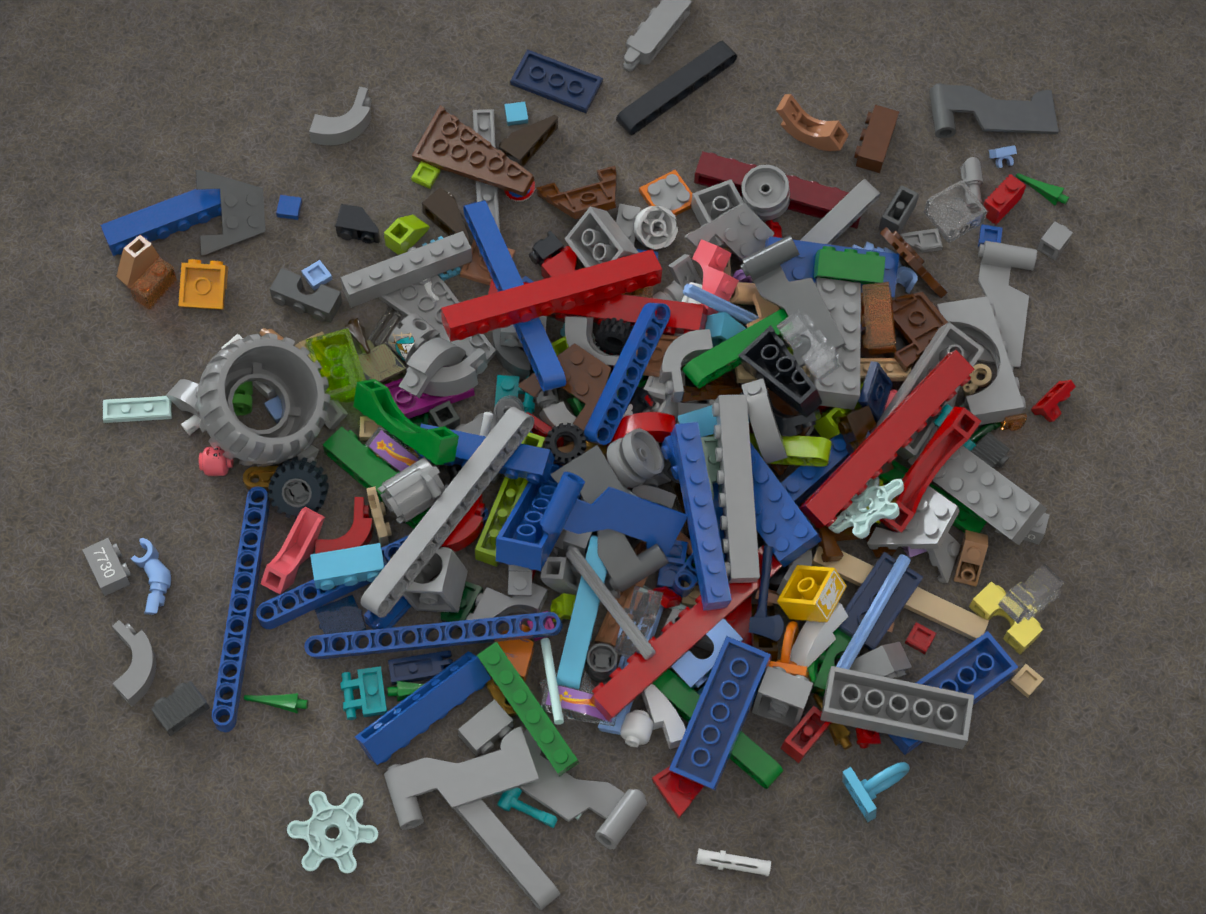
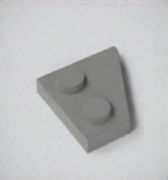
M949 533L939 549H926L932 566H937L940 575L937 579L940 583H948L960 548V544Z

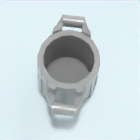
M425 457L382 483V486L377 488L382 493L380 496L390 512L393 511L399 517L396 519L399 524L411 520L433 506L448 487L447 484L444 486L438 476V473H440L436 466L432 467Z

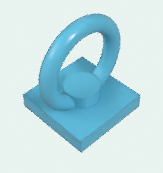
M900 762L879 772L868 781L866 779L859 781L851 767L842 772V782L867 822L876 818L877 808L872 801L876 798V794L901 780L909 772L910 767L908 763Z

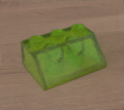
M349 328L305 339L308 350L311 352V360L313 362L318 360L322 366L320 370L321 376L327 377L329 387L325 393L330 395V400L345 403L354 401L357 382L366 381Z

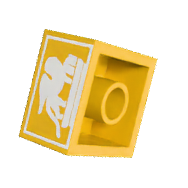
M797 565L777 602L789 619L827 623L847 585L835 568Z

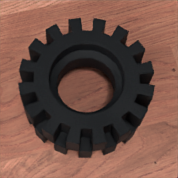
M606 318L605 321L602 320L595 336L597 347L600 346L601 351L606 350V354L612 353L613 355L618 354L620 356L634 326L630 327L631 323L628 321L623 323V319L619 321L616 318H612V321L610 318Z
M559 423V426H553L552 430H549L547 433L545 449L551 450L556 464L566 465L585 453L586 437L583 435L584 432L578 429V426H571V423H567V425ZM561 437L571 438L574 442L573 450L568 453L561 452L556 444L558 439Z

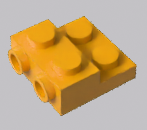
M189 259L188 263H181L178 306L224 310L228 267L223 265L221 261H210V264H201V260Z

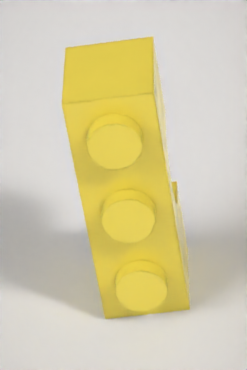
M992 581L973 598L969 606L978 616L986 620L998 615L1005 617L1010 623V629L1006 632L1003 639L1019 654L1023 653L1043 631L1040 623L1035 618L1029 617L1018 602L1012 601L1006 595L1005 590L999 585H995Z

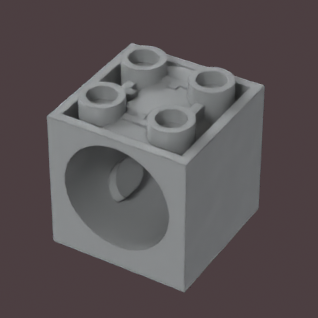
M441 547L403 596L415 611L458 612L468 570L452 549ZM439 574L435 580L429 582L434 576Z

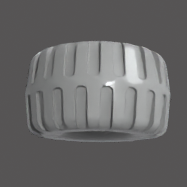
M267 333L262 337L259 334H252L227 345L209 361L196 390L195 396L198 399L195 404V412L197 416L201 417L199 427L202 433L207 431L211 437L208 442L214 449L219 446L225 452L222 454L229 460L238 458L240 459L239 464L245 466L257 464L258 467H268L298 456L314 442L328 417L326 410L330 406V395L325 392L329 387L327 377H322L320 374L322 366L318 360L313 362L308 356L311 352L304 346L299 349L294 346V340L287 337L279 340L277 339V334ZM258 381L267 384L275 390L282 405V414L279 422L270 429L255 430L239 421L232 403L234 392L238 386L245 382Z

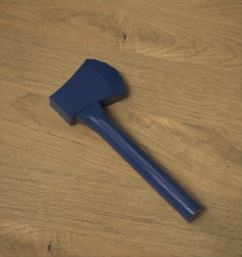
M764 546L758 606L754 617H750L749 632L765 636L777 642L782 637L785 627L781 615L770 617L767 615L773 547Z

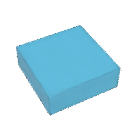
M525 102L504 104L508 126L528 123Z

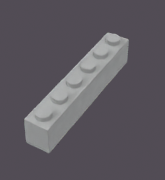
M461 231L342 276V289L350 307H354L472 262V248L464 232Z

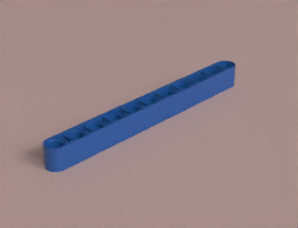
M483 200L464 205L463 211L466 222L497 291L500 292L524 285L486 201ZM540 318L513 324L542 391L545 392L566 386L564 371Z
M260 486L251 488L247 494L215 691L212 719L216 728L221 732L231 731L236 725L270 510L268 493L266 489ZM257 498H264L260 503L254 502ZM253 519H261L259 523H250ZM257 540L254 545H247L248 541ZM247 561L254 562L253 565L249 567L243 566L244 563ZM245 582L251 583L247 588H240L241 584ZM240 604L247 605L244 610L236 609ZM237 626L244 627L240 632H233V629ZM233 648H240L239 653L235 655L229 654ZM230 670H236V671H237V673L235 674V676H233V677H226V673H227L228 671H230ZM228 692L233 693V696H232L231 699H229V700H224V699H222V697H223V695H224L225 693H228ZM221 716H230L227 722H218Z
M486 507L482 514L484 518L483 528L481 531H483L486 521L489 517V513ZM408 536L381 548L384 567L390 561V556L397 552ZM313 579L263 602L258 606L256 614L263 628L273 629L372 582L366 580L358 582L353 586H345L343 584L338 585L334 589L322 590L321 588L316 589ZM309 593L317 594L313 599L305 598ZM287 603L295 604L292 609L284 608ZM266 613L274 614L270 619L263 618Z
M542 612L315 635L306 640L304 648L308 655L316 659H329L555 636L561 632L563 624L557 614ZM550 618L556 619V627L552 630H547L545 622ZM525 621L533 622V628L529 632H523L521 629ZM503 623H508L510 626L509 631L504 635L499 634V626ZM480 625H484L486 627L485 634L481 637H476L475 629ZM455 628H462L463 633L459 639L452 638V631ZM433 630H438V639L433 642L429 641V633ZM414 632L416 635L415 641L411 644H406V635ZM386 635L392 636V642L389 646L382 645V639ZM368 637V646L360 649V639ZM344 639L346 643L344 649L337 651L336 643ZM316 642L322 643V649L319 653H314L312 650Z

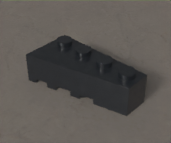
M771 325L738 355L744 369L757 380L763 378L768 389L805 418L822 404L817 388L799 366L794 356L788 351Z

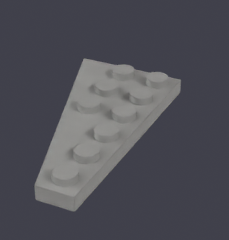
M438 275L379 297L380 300L405 317L417 313L441 334L439 338L450 342L442 324L441 308L460 302ZM429 281L432 282V292L439 298L436 302L432 296L428 295L424 286ZM477 334L463 340L451 342L466 351L464 358H467L480 348L485 351L488 364L496 354L495 348L484 334Z

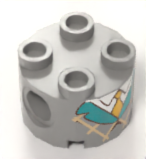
M414 313L401 321L404 325L400 329L397 326L395 327L388 339V346L408 363L412 355L424 343L433 338H439L441 334L417 313Z

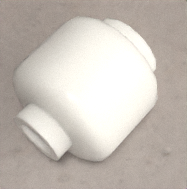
M634 710L626 714L620 733L627 745L638 747L649 742L654 728L650 714L642 710Z

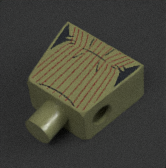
M367 340L370 348L369 354L364 351L361 345L359 346L362 354L357 356V362L363 381L376 379L385 385L402 379L406 375L405 366L386 344L374 347L371 340Z

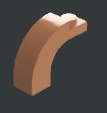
M785 94L776 109L783 119L781 126L795 139L819 150L840 151L849 136L838 120L821 121L807 114L792 94Z

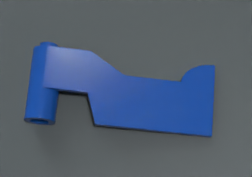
M571 472L563 473L540 520V524L543 526L542 529L545 532L554 535L555 533H561L562 529L576 534L612 529L645 541L647 549L658 543L666 557H668L688 517L686 514L612 487H608L590 504L578 499L585 481Z

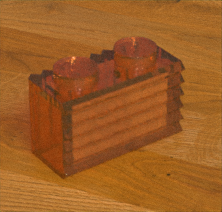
M158 257L130 287L134 300L147 309H152V306H155L154 303H157V300H160V297L166 294V291L174 284V281H177L173 266Z

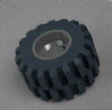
M294 457L291 462L289 460L284 461L282 465L277 467L268 487L270 489L268 493L269 498H273L271 504L273 507L278 506L277 512L280 514L285 512V517L289 519L293 515L296 520L304 507L318 512L325 502L329 489V483H327L328 476L327 474L323 475L324 469L321 466L317 468V462L314 460L309 463L307 462L308 458L303 457L299 461L298 457Z

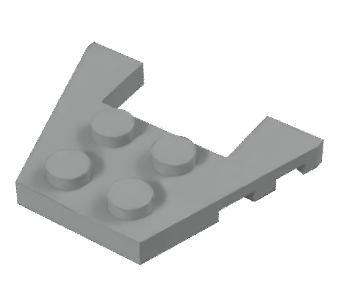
M741 203L711 222L700 226L697 230L686 234L685 238L697 249L701 239L709 242L715 235L743 262V258L765 248V241L769 237H773L774 232L745 203Z
M928 486L920 500L914 517L902 533L876 527L867 544L870 549H878V547L897 549L898 547L910 546L911 549H939L960 510L957 505Z

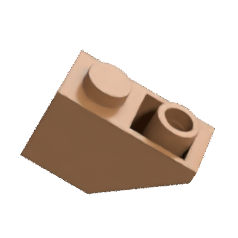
M139 235L123 248L116 277L130 289L163 260L153 245L143 236Z
M965 530L954 577L955 582L977 586L988 548V535Z

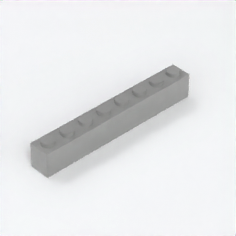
M719 395L715 403L712 404L713 417L717 418V425H714V438L718 439L719 448L715 450L716 462H720V470L717 471V483L721 484L722 493H719L718 502L719 507H723V516L720 517V528L724 530L725 539H722V552L726 553V573L728 583L756 582L760 578L747 395Z

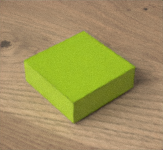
M421 161L411 179L413 182L431 189L440 174V169Z

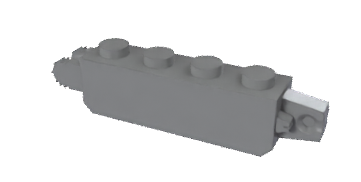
M661 0L658 7H654L651 10L649 18L645 22H641L634 36L631 35L626 42L627 52L624 55L623 68L626 71L631 72L635 70L640 63L648 65L652 62L690 15L691 0Z

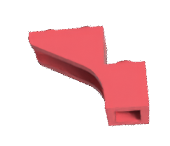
M701 239L692 259L698 262L703 269L702 289L729 302L739 281L723 272L732 253ZM705 305V307L708 310L707 315L717 314L719 312Z
M307 507L300 511L282 548L275 558L266 565L261 585L278 594H282L294 583L299 565L314 552L316 540H318L325 519L324 516Z

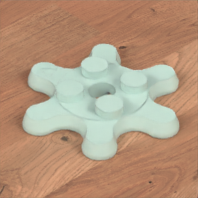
M876 477L874 480L870 478L866 483L868 487L860 495L855 494L850 499L852 504L837 516V520L828 528L834 533H840L846 528L854 526L852 532L856 537L860 539L867 537L873 523L883 518L895 519L899 515V506L896 503H891V500L904 491L903 481L901 479H894L885 486H879V477Z
M315 791L309 796V804L313 809L312 817L307 821L296 820L290 822L287 827V833L291 838L304 839L309 844V850L302 858V866L305 870L314 871L323 860L331 858L337 861L341 872L352 873L357 866L356 859L352 854L354 846L358 843L369 844L375 842L378 838V830L372 825H361L358 823L356 815L363 806V799L359 794H349L343 804L334 806L328 802L325 793ZM336 827L340 830L336 839L326 836L329 828Z

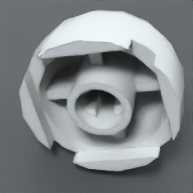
M649 206L641 210L634 221L635 236L642 245L651 249L667 247L676 238L678 227L675 220L677 219L665 207Z

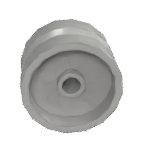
M759 165L752 168L742 181L743 202L761 220H773L780 217L787 210L790 203L789 181L785 173L772 165Z
M643 429L632 430L624 438H619L612 442L607 448L608 463L619 481L630 488L641 485L647 479L660 474L664 469V457L658 443L652 435Z

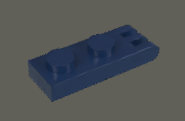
M451 651L388 660L391 684L396 685L397 681L415 682L432 679L453 663L452 659L443 660L452 657Z

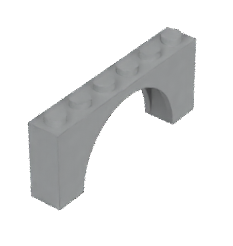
M985 296L937 304L936 308L948 323L950 322L967 336L983 345L992 355L996 364L997 377L992 384L977 394L966 396L963 407L981 420L979 425L1020 419L1023 409L1026 408L1025 398L1020 395L1019 380L1017 377H1014L1012 359H1008L1007 343L1005 340H1002L1001 325L999 322H996L995 306L990 303L989 297Z

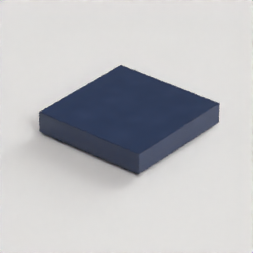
M871 361L858 402L862 407L869 405L875 422H878L884 413L893 382L878 362Z

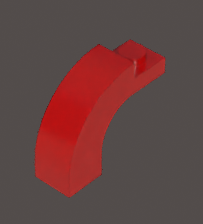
M642 412L625 416L621 419L607 447L617 439L624 438L632 430L639 428L652 435L656 442L663 443L665 437L671 435L676 424L675 416L661 412Z
M482 494L440 548L447 547L452 549L453 552H457L467 547L477 538L483 528V517L481 516L484 512L485 504L483 503Z
M355 497L354 521L350 530L337 539L316 540L315 554L369 545L374 525L373 519L369 518V505H365L364 497Z

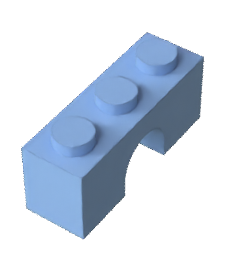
M724 618L706 634L714 644V651L709 658L698 659L688 650L671 666L691 688L694 685L697 687L701 686L708 679L706 674L713 668L726 636L740 642L744 640Z

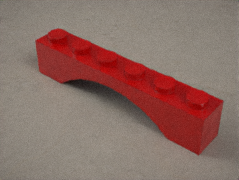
M953 407L903 477L904 491L891 500V503H896L899 506V515L895 519H879L881 523L892 531L903 532L914 517L920 500L935 475L946 461L969 440L981 423V420L965 407Z

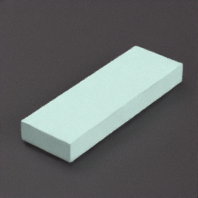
M167 396L103 400L104 423L172 419V401Z

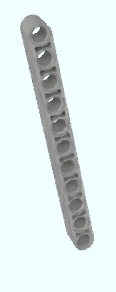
M511 407L506 411L364 592L361 598V605L380 618L386 616L531 431L534 425V417L516 407Z

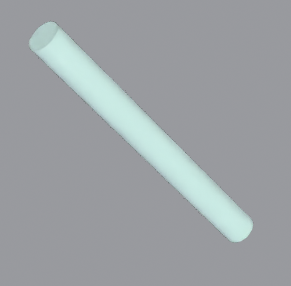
M543 638L540 642L554 723L560 725L564 723L551 644L549 638Z

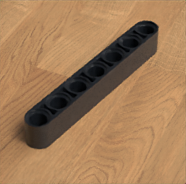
M719 41L624 108L617 115L616 121L630 135L636 134L730 67L736 61L738 55L724 41Z

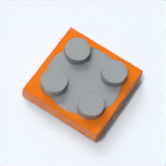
M676 170L639 188L640 194L649 206L665 207L675 216L691 208L692 192Z

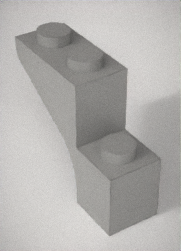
M532 583V596L510 595L509 597L487 587L484 594L480 593L475 602L477 607L474 613H469L466 620L503 617L516 612L540 613L547 599L548 589ZM484 625L478 626L475 629V636L477 637L486 631V627Z

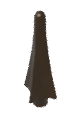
M358 318L350 319L345 327L351 332V336L363 347L364 351L369 354L370 348L366 339L365 327L360 325Z

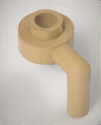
M977 364L973 366L975 370L970 374L971 383L963 386L965 397L973 395L978 387H985L991 382L992 372L987 365ZM984 374L985 378L978 380L977 375Z

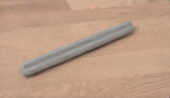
M573 547L567 551L566 556L642 656L646 660L654 656V648L579 550Z

